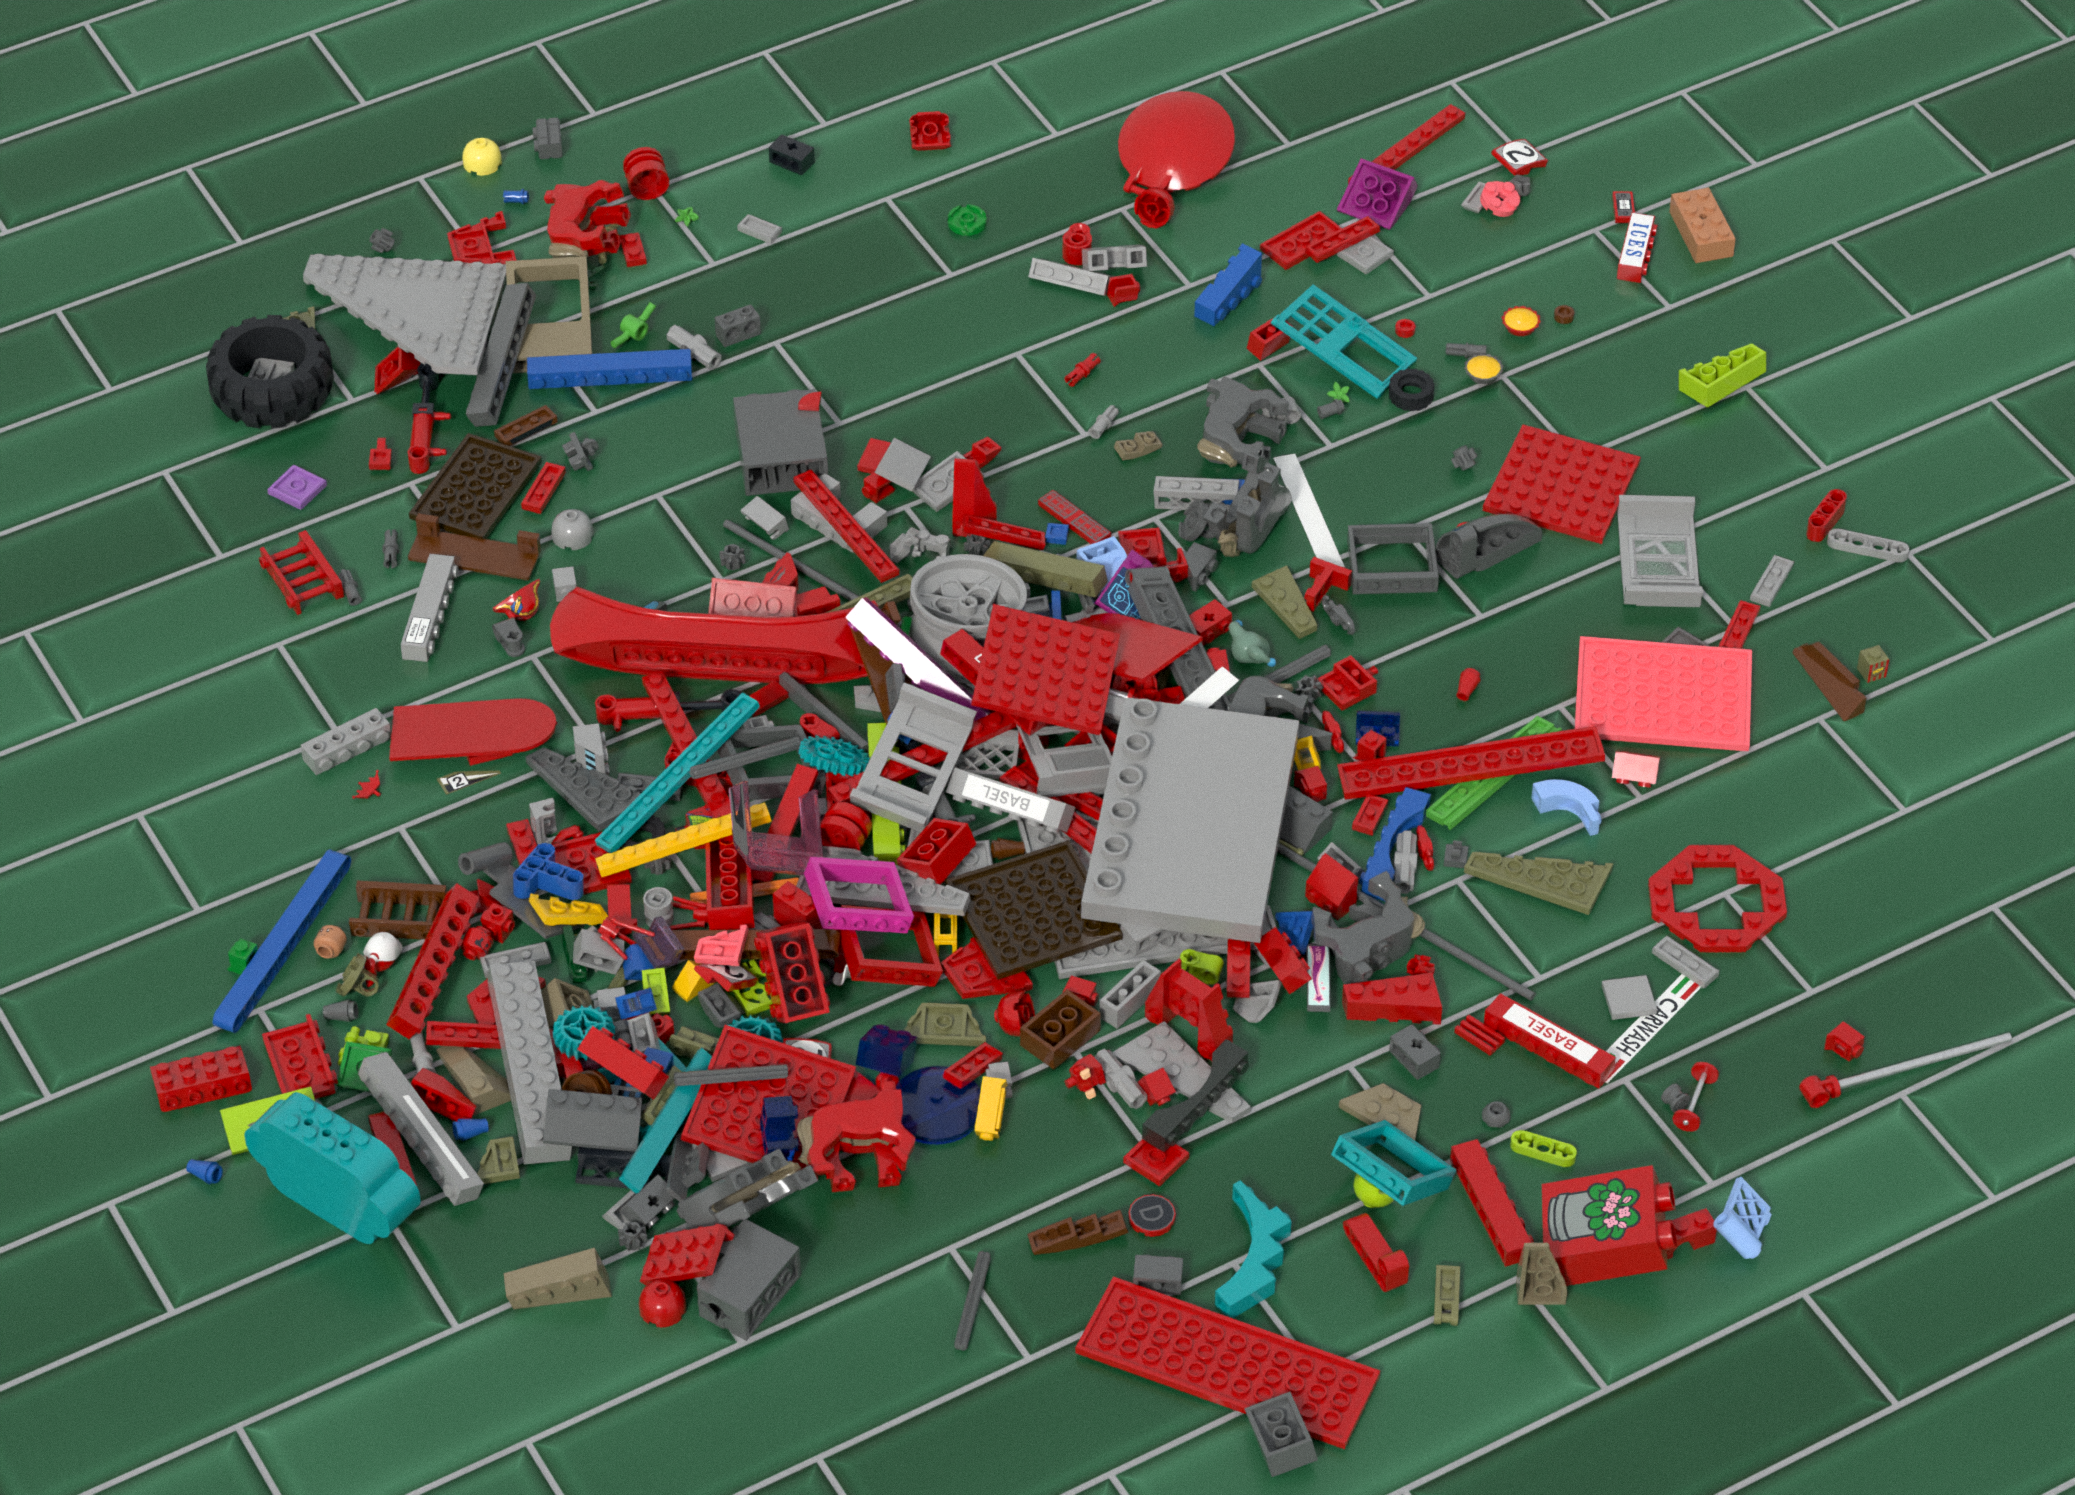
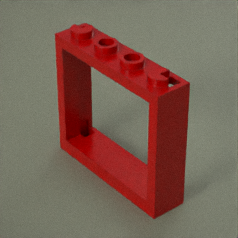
M841 905V907H840V908H854V909H870V910L895 911V909H883V908L848 906V905ZM912 911L914 918L909 930L914 931L923 963L864 959L856 931L837 929L841 934L840 942L851 979L853 981L935 987L943 970L925 913Z

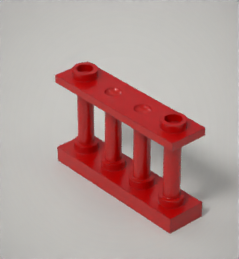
M306 530L298 533L299 542L296 546L273 555H269L266 549L261 547V557H259L262 569L268 571L285 596L288 607L290 609L293 608L297 615L301 614L300 602L323 593H332L336 600L344 597L341 580ZM298 553L306 555V558L279 569L275 562ZM307 566L315 568L314 572L288 582L284 575ZM316 579L323 580L324 582L323 585L297 595L293 591L294 588Z

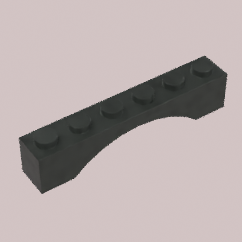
M1225 1039L1212 1053L1211 1073L1202 1088L1191 1098L1178 1105L1156 1110L1142 1124V1139L1163 1152L1170 1146H1174L1178 1142L1179 1137L1191 1129L1196 1119L1203 1117L1207 1108L1212 1103H1216L1226 1089L1232 1087L1235 1079L1240 1074L1243 1075L1249 1067L1248 1052Z

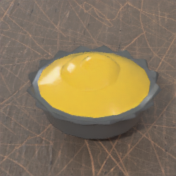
M1474 354L1473 357H1469L1464 362V369L1469 378L1479 384L1494 382L1503 372L1502 369L1504 367L1501 364V360L1490 354Z

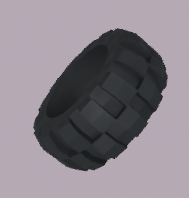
M267 315V318L256 319L255 316L242 320L240 326L235 327L232 325L222 332L220 339L215 340L207 356L206 372L209 392L214 403L228 418L236 423L242 420L247 427L260 429L262 425L271 426V429L286 427V423L292 421L299 423L309 418L312 410L318 411L333 386L334 374L330 348L326 345L324 338L313 327L308 328L304 321L294 317L287 320L283 319L281 315ZM259 358L294 362L297 368L283 377L269 380H258L243 376L252 369L255 360Z

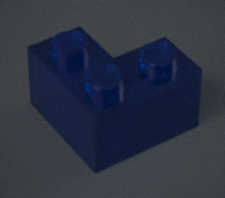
M792 1096L765 1097L763 1100L759 1124L764 1156L780 1148L786 1161H792L795 1151L799 1149L798 1138L793 1135L795 1119L798 1118L797 1105H793Z

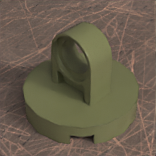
M357 953L356 957L352 958L342 975V981L344 982L343 984L338 983L335 990L336 993L344 997L352 988L365 996H372L378 991V977L363 968L366 961L365 956ZM365 980H372L375 983V987L367 990L363 987L362 983Z

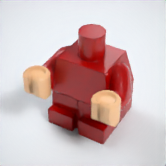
M1091 1054L1079 1059L1069 1069L1071 1077L1064 1081L1068 1089L1076 1086L1080 1091L1085 1092L1089 1100L1096 1097L1095 1089L1092 1087L1106 1083L1102 1065Z

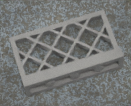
M1008 730L970 748L964 754H960L955 765L963 761L968 766L961 770L986 778L999 779L1000 776L1006 773L1000 771V767L1005 764L1010 768L1014 765L1017 766L1019 731ZM986 747L992 751L984 755L979 750ZM1008 750L1014 751V753L1006 757L1001 751ZM975 753L980 759L972 763L968 757ZM997 755L1002 760L994 765L989 759ZM984 762L990 767L987 770H979L977 768ZM933 765L930 766V767L935 768V769H938V770L941 769V767H933Z

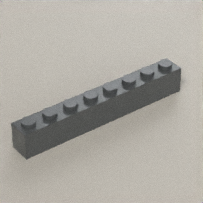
M528 283L506 285L484 358L482 359L476 383L471 393V399L466 409V415L475 427L497 424L536 298V294Z

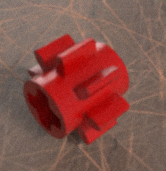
M1415 954L1414 958L1410 959L1407 964V973L1411 975L1434 974L1435 964L1430 963L1431 957Z

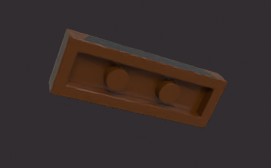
M545 405L494 430V436L501 444L511 446L557 423V416Z

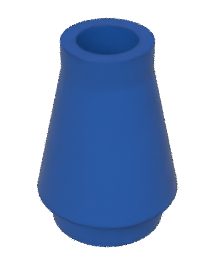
M486 1118L458 1119L452 1124L455 1139L461 1141L488 1132L489 1129Z
M191 1159L186 1167L187 1172L192 1173L207 1184L218 1183L223 1174L222 1167L213 1161Z

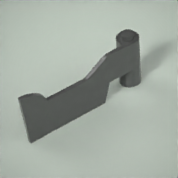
M500 842L462 853L459 856L458 865L462 873L465 875L480 871L486 873L498 883L490 890L489 894L507 909L512 910L517 917L545 939L562 934L563 927L569 926L568 924L545 925L530 904L529 898L521 899L513 894V873L516 869L510 865L512 850L507 843ZM584 924L572 926V930L583 928Z

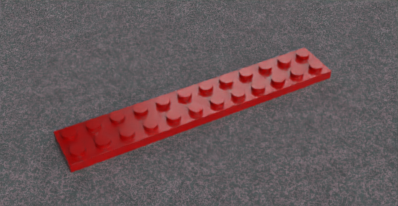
M1597 726L1343 763L1337 764L1344 799L1347 800L1366 797L1367 794L1381 795L1401 792L1405 790V787L1422 789L1605 761V753Z

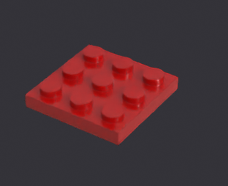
M602 832L552 844L555 847L556 863L582 872L584 877V894L607 889V885L632 883L629 869L601 877L595 858L608 852L597 846L595 839Z

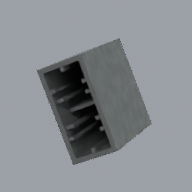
M793 389L781 393L761 395L753 393L742 397H733L735 432L746 496L798 491L800 489L795 485L793 477L808 470H812L818 478L824 473L828 475L827 453L819 411L798 410L800 399L809 393L816 392L815 389Z

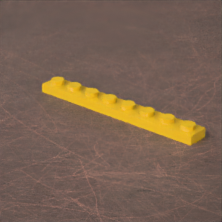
M765 802L745 809L746 830L772 822ZM732 812L728 815L713 818L701 824L691 825L685 829L670 832L664 836L649 839L643 843L597 857L595 859L601 877L732 835Z

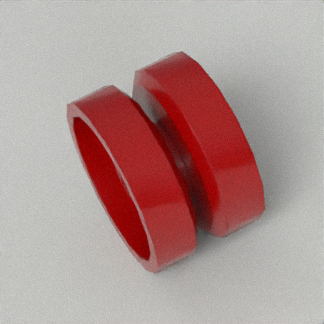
M836 802L831 804L819 824L821 846L851 848L860 851L872 830V822L869 816L862 809L850 803Z

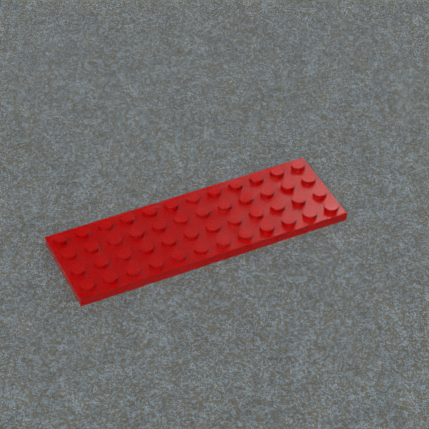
M1114 1276L1075 1347L1076 1354L1246 1414L1244 1408L1291 1392L1310 1437L1342 1449L1346 1448L1380 1378L1381 1372L1375 1368Z

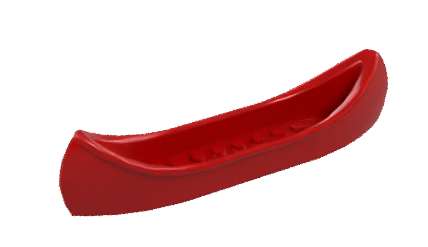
M576 587L558 604L550 623L551 643L556 654L591 666L618 672L648 676L662 671L665 677L771 683L773 681L779 683V675L786 672L799 684L832 683L868 676L852 631L848 625V620L845 618L853 608L796 617H752L669 612L619 602L584 588Z

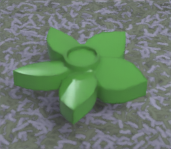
M688 207L685 210L678 209L680 216L675 219V222L684 220V224L689 226L690 222L698 220L699 216L693 213L692 207Z
M1334 382V391H1329L1327 395L1337 400L1341 399L1343 403H1349V397L1346 395L1349 387L1340 388V385Z

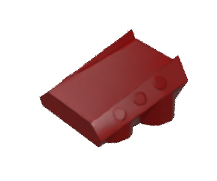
M934 111L918 112L916 115L911 116L909 124L912 149L921 151L951 147L949 117L947 114Z

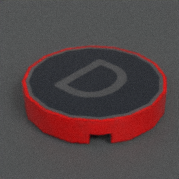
M1152 1194L1137 1198L1130 1206L1128 1217L1130 1225L1136 1232L1139 1233L1140 1231L1145 1233V1236L1154 1237L1161 1236L1171 1229L1175 1223L1176 1213L1174 1206L1168 1199Z

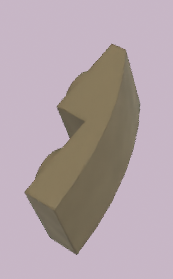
M1153 431L1136 433L1134 439L1116 441L1114 449L1122 460L1138 458L1162 447L1161 441Z

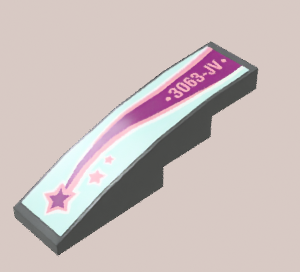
M1307 945V964L1310 967L1307 972L1312 978L1307 982V1011L1330 1012L1329 947Z

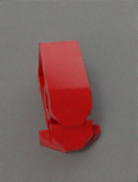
M630 884L607 885L608 918L612 919L614 916L620 921L637 926V919H631ZM619 926L622 934L628 935L632 933V930Z

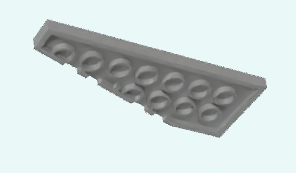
M821 846L822 858L878 861L877 857L872 855L867 857L856 849ZM809 853L796 886L811 896L804 875L809 859L813 857ZM895 865L912 911L965 916L971 900L969 893L949 885H939L935 883L934 879L921 878L918 873ZM825 881L832 903L894 909L889 892L884 884Z

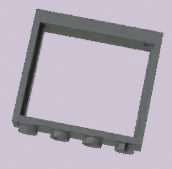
M1432 523L1348 525L1347 545L1350 570H1352L1353 594L1437 592L1439 577ZM1425 543L1428 572L1358 573L1356 544Z
M801 725L738 729L717 752L720 758L737 754L734 748L765 746L796 736L803 741L807 737ZM800 758L803 766L817 769L816 766H809L810 763H806L804 759ZM743 766L726 770L739 800L740 784H743L744 801L783 798L792 775L748 779ZM822 769L818 770V776L809 796L815 793L817 795L822 794L826 782Z

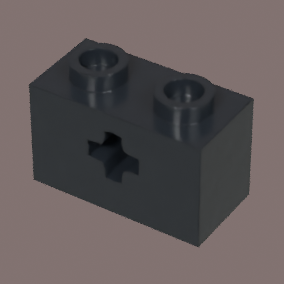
M781 134L769 146V162L803 175L815 163L814 147Z

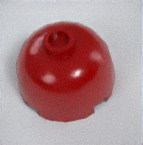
M1157 187L1144 190L1134 203L1135 214L1141 219L1140 222L1149 228H1159L1165 225L1172 218L1175 211L1172 196L1166 190Z
M1026 991L1008 993L1000 1000L994 1012L996 1023H999L1000 1028L1008 1035L1020 1037V1028L1031 1017L1035 1016L1033 1001L1029 994H1024Z
M656 1279L648 1283L641 1291L639 1297L640 1316L648 1324L651 1322L656 1324V1327H669L678 1323L682 1319L684 1312L686 1313L687 1305L684 1291L673 1281Z

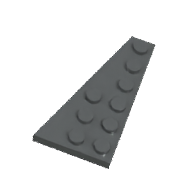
M544 747L525 757L526 763L598 831L607 828L641 794L633 786L626 787L621 785L617 779L594 769L587 770L578 762L571 763L565 760L564 756Z

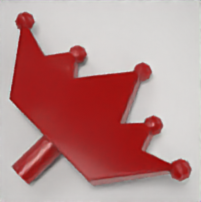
M376 770L374 778H368L370 782L358 783L363 790H357L359 794L352 796L353 799H368L373 793L380 797L381 793L376 791L380 786L379 770Z

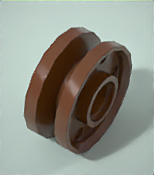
M595 1070L571 1074L564 1081L561 1089L564 1091L612 1095L611 1086L606 1077Z

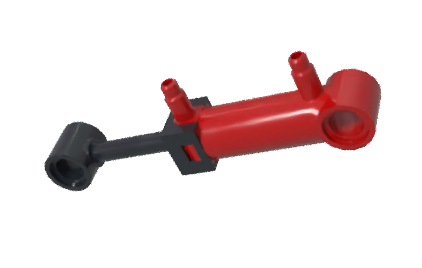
M423 363L417 369L419 387L423 389L421 403H413L411 441L407 452L409 468L415 474H422L429 470V456L447 455L446 449L430 447L435 420L451 419L450 413L435 412L434 403H429L431 391L439 386L438 373L432 370L429 364L424 365Z
M729 689L722 694L721 701L680 702V691H675L674 694L683 711L722 709L723 712L741 692L736 689ZM601 695L595 701L597 721L603 725L613 724L616 732L621 730L622 720L660 718L650 697L616 699L611 695Z

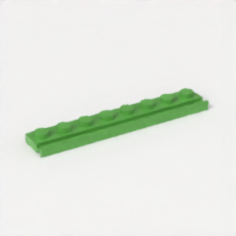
M1536 716L1511 738L1562 731V728L1559 727L1557 729L1551 722ZM1515 775L1457 783L1426 809V817L1442 826H1448V829L1451 830Z

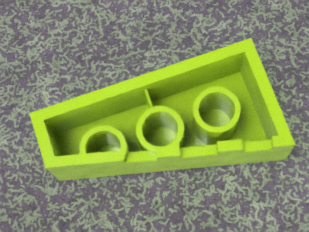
M1749 344L1730 351L1728 356H1716L1712 358V362L1704 365L1700 362L1695 364L1693 369L1679 370V390L1708 408L1765 373L1766 352L1754 344Z

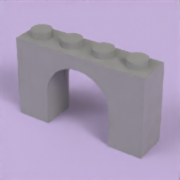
M826 473L821 475L819 479L839 499L841 497L840 482ZM802 492L791 499V514L796 519H800L812 529H816L828 539L838 543L842 548L854 553ZM872 502L853 515L854 519L871 538L887 527V511Z

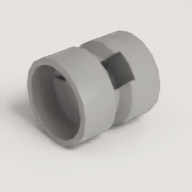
M662 887L649 889L643 897L645 923L652 929L657 930L661 927L670 926L674 920L672 894L669 890Z

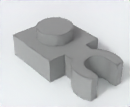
M911 527L906 534L902 533L890 544V558L892 561L898 563L901 559L908 556L910 547L919 542V538L915 537L919 533L918 530Z

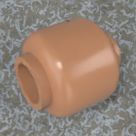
M326 925L318 932L313 945L321 957L335 958L342 952L346 945L347 937L338 926Z

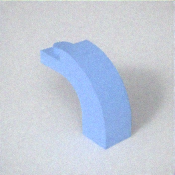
M1545 780L1533 783L1532 800L1540 814L1552 810L1570 811L1581 819L1590 836L1598 834L1599 824H1601V816L1598 812L1599 800L1590 790L1566 780Z

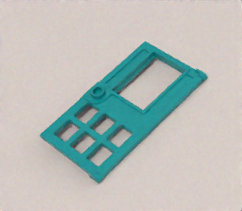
M1314 284L1271 321L1272 325L1376 399H1379L1389 387L1393 374L1398 373L1400 370L1409 369L1417 361V357ZM1315 297L1327 306L1319 310L1308 301ZM1304 307L1314 314L1315 317L1309 321L1297 311ZM1334 310L1345 319L1339 324L1326 314ZM1292 317L1304 327L1297 331L1287 324L1286 321ZM1322 320L1331 326L1333 330L1327 334L1315 324ZM1311 330L1322 340L1315 344L1304 334ZM1358 337L1399 367L1382 382L1341 352Z

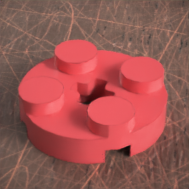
M1494 181L1485 184L1480 195V201L1482 206L1486 210L1488 208L1492 210L1494 215L1507 217L1517 210L1520 196L1511 182Z

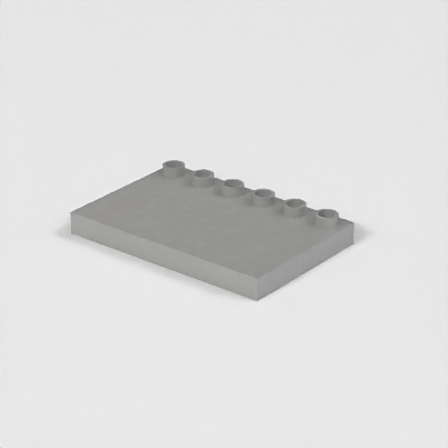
M1125 697L1081 902V918L1260 943L1298 741L1299 720Z

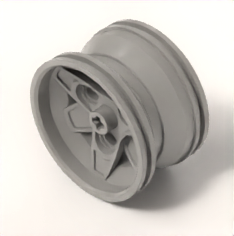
M957 554L935 559L921 567L912 579L910 605L914 614L908 636L957 682L971 683L940 655L943 640L963 629L984 647L993 604L1025 611L1027 590L1024 581L1017 572L1006 564L985 556Z

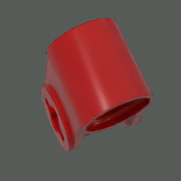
M807 713L801 716L800 725L807 739L809 736L815 738V735L821 738L824 735L830 739L831 737H834L836 740L840 739L837 729L815 714Z

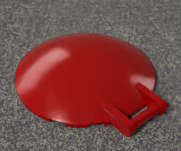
M1187 91L1160 94L1139 105L1124 122L1118 139L1121 162L1130 174L1123 191L1129 194L1132 192L1140 195L1146 190L1136 186V184L1147 188H1162L1167 192L1181 189L1187 191L1200 187L1201 183L1208 179L1212 180L1229 162L1235 145L1233 123L1226 110L1219 103L1205 95Z

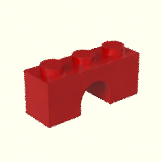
M1274 927L1261 937L1260 943L1253 942L1289 994L1312 979L1307 972L1310 967L1304 958L1298 959L1301 954L1294 944L1291 947L1289 946L1292 942L1285 932L1280 934L1278 929Z
M1707 1208L1672 1220L1676 1230L1677 1247L1684 1242H1689L1693 1250L1715 1243L1717 1230L1713 1226L1714 1219ZM1675 1249L1667 1250V1259L1673 1258Z

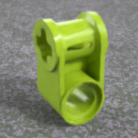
M1193 949L1182 951L1180 954L1182 969L1186 971L1189 967L1188 973L1205 984L1213 985L1218 982L1224 965L1222 958Z

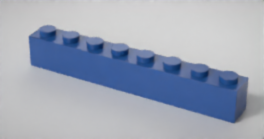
M679 349L527 357L529 389L692 381L691 350Z

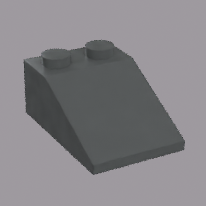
M1291 1392L1244 1408L1272 1477L1318 1460L1312 1439Z

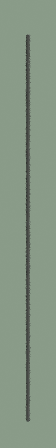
M730 520L724 521L723 526L774 557L782 559L786 554ZM792 557L795 568L849 601L859 597ZM1278 844L1277 852L1310 872L1316 867V864L1284 845ZM1357 889L1358 900L1362 902L1363 899L1368 898L1375 906L1381 909L1384 908L1385 905ZM1424 928L1419 935L1530 1001L1534 999L1535 993L1429 930Z

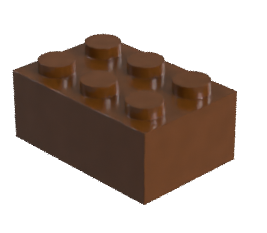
M1066 989L1020 1028V1046L1054 1070L1100 1031L1101 1013Z

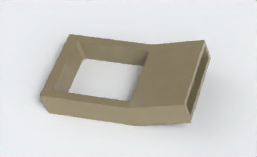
M586 256L506 261L507 285L519 282L578 279L580 281L582 319L580 321L527 324L513 373L527 372V357L592 354Z

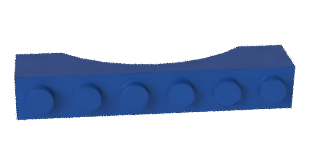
M1405 787L1403 794L1398 795L1395 803L1396 809L1395 811L1391 810L1389 814L1388 826L1384 825L1382 829V839L1376 842L1374 856H1370L1368 859L1367 871L1362 872L1359 885H1362V892L1372 898L1385 901L1383 898L1373 895L1368 891L1369 879L1387 871L1394 882L1395 870L1390 860L1391 850L1397 842L1398 834L1403 831H1410L1423 824L1426 818V809L1430 807L1431 794Z

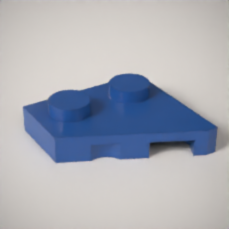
M1312 911L1276 912L1275 918L1279 922L1278 931L1280 934L1285 932L1292 942L1289 946L1291 947L1294 944L1299 953L1305 955L1313 928L1311 921Z

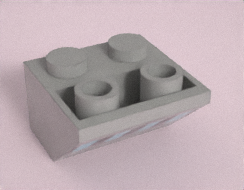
M599 724L573 726L576 762L582 764L583 768L587 770L594 769L610 776L609 765L604 763V761H608L607 748L602 747V745H606L605 732H600Z

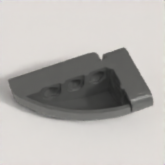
M1495 514L1481 517L1443 534L1436 545V559L1454 578L1458 579L1473 570L1483 571L1540 542L1542 530L1534 522L1520 515Z

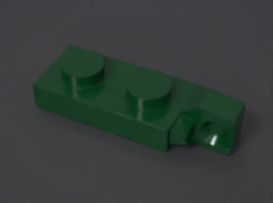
M569 925L564 926L562 929V945L569 975H571L573 983L586 982V967L573 963L574 942L578 936L573 934L572 926Z

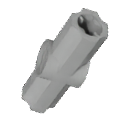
M673 325L667 333L668 341L680 349L691 350V360L696 359L709 369L714 370L718 367L722 360L721 354L709 347L701 335L696 334L693 336L676 325Z
M1403 831L1397 837V851H1395L1394 859L1395 885L1401 889L1402 894L1413 891L1414 873H1416L1417 835L1413 834L1412 831Z
M1102 1049L1098 1051L1094 1058L1102 1065L1108 1088L1113 1093L1118 1092L1130 1108L1138 1109L1142 1107L1144 1102L1147 1101V1094L1135 1081L1131 1068L1128 1065L1123 1066L1110 1050Z

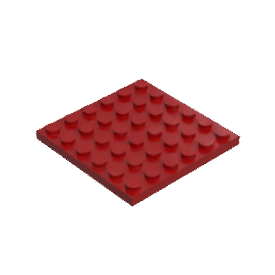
M1523 424L1483 504V511L1492 514L1520 515L1534 522L1538 527L1602 544L1618 511L1619 495L1626 494L1640 464L1641 457Z
M993 604L971 705L1100 736L1120 634Z
M724 1025L707 1070L785 1064L788 1067V1077L701 1084L682 1132L681 1140L695 1145H700L703 1142L710 1150L750 1163H754L763 1156L780 1148L786 1161L798 1163L801 1169L809 1165L800 1163L798 1159L802 1154V1144L797 1132L798 1123L801 1119L814 1116V1113L821 1107L843 1103L854 1077L856 1067Z

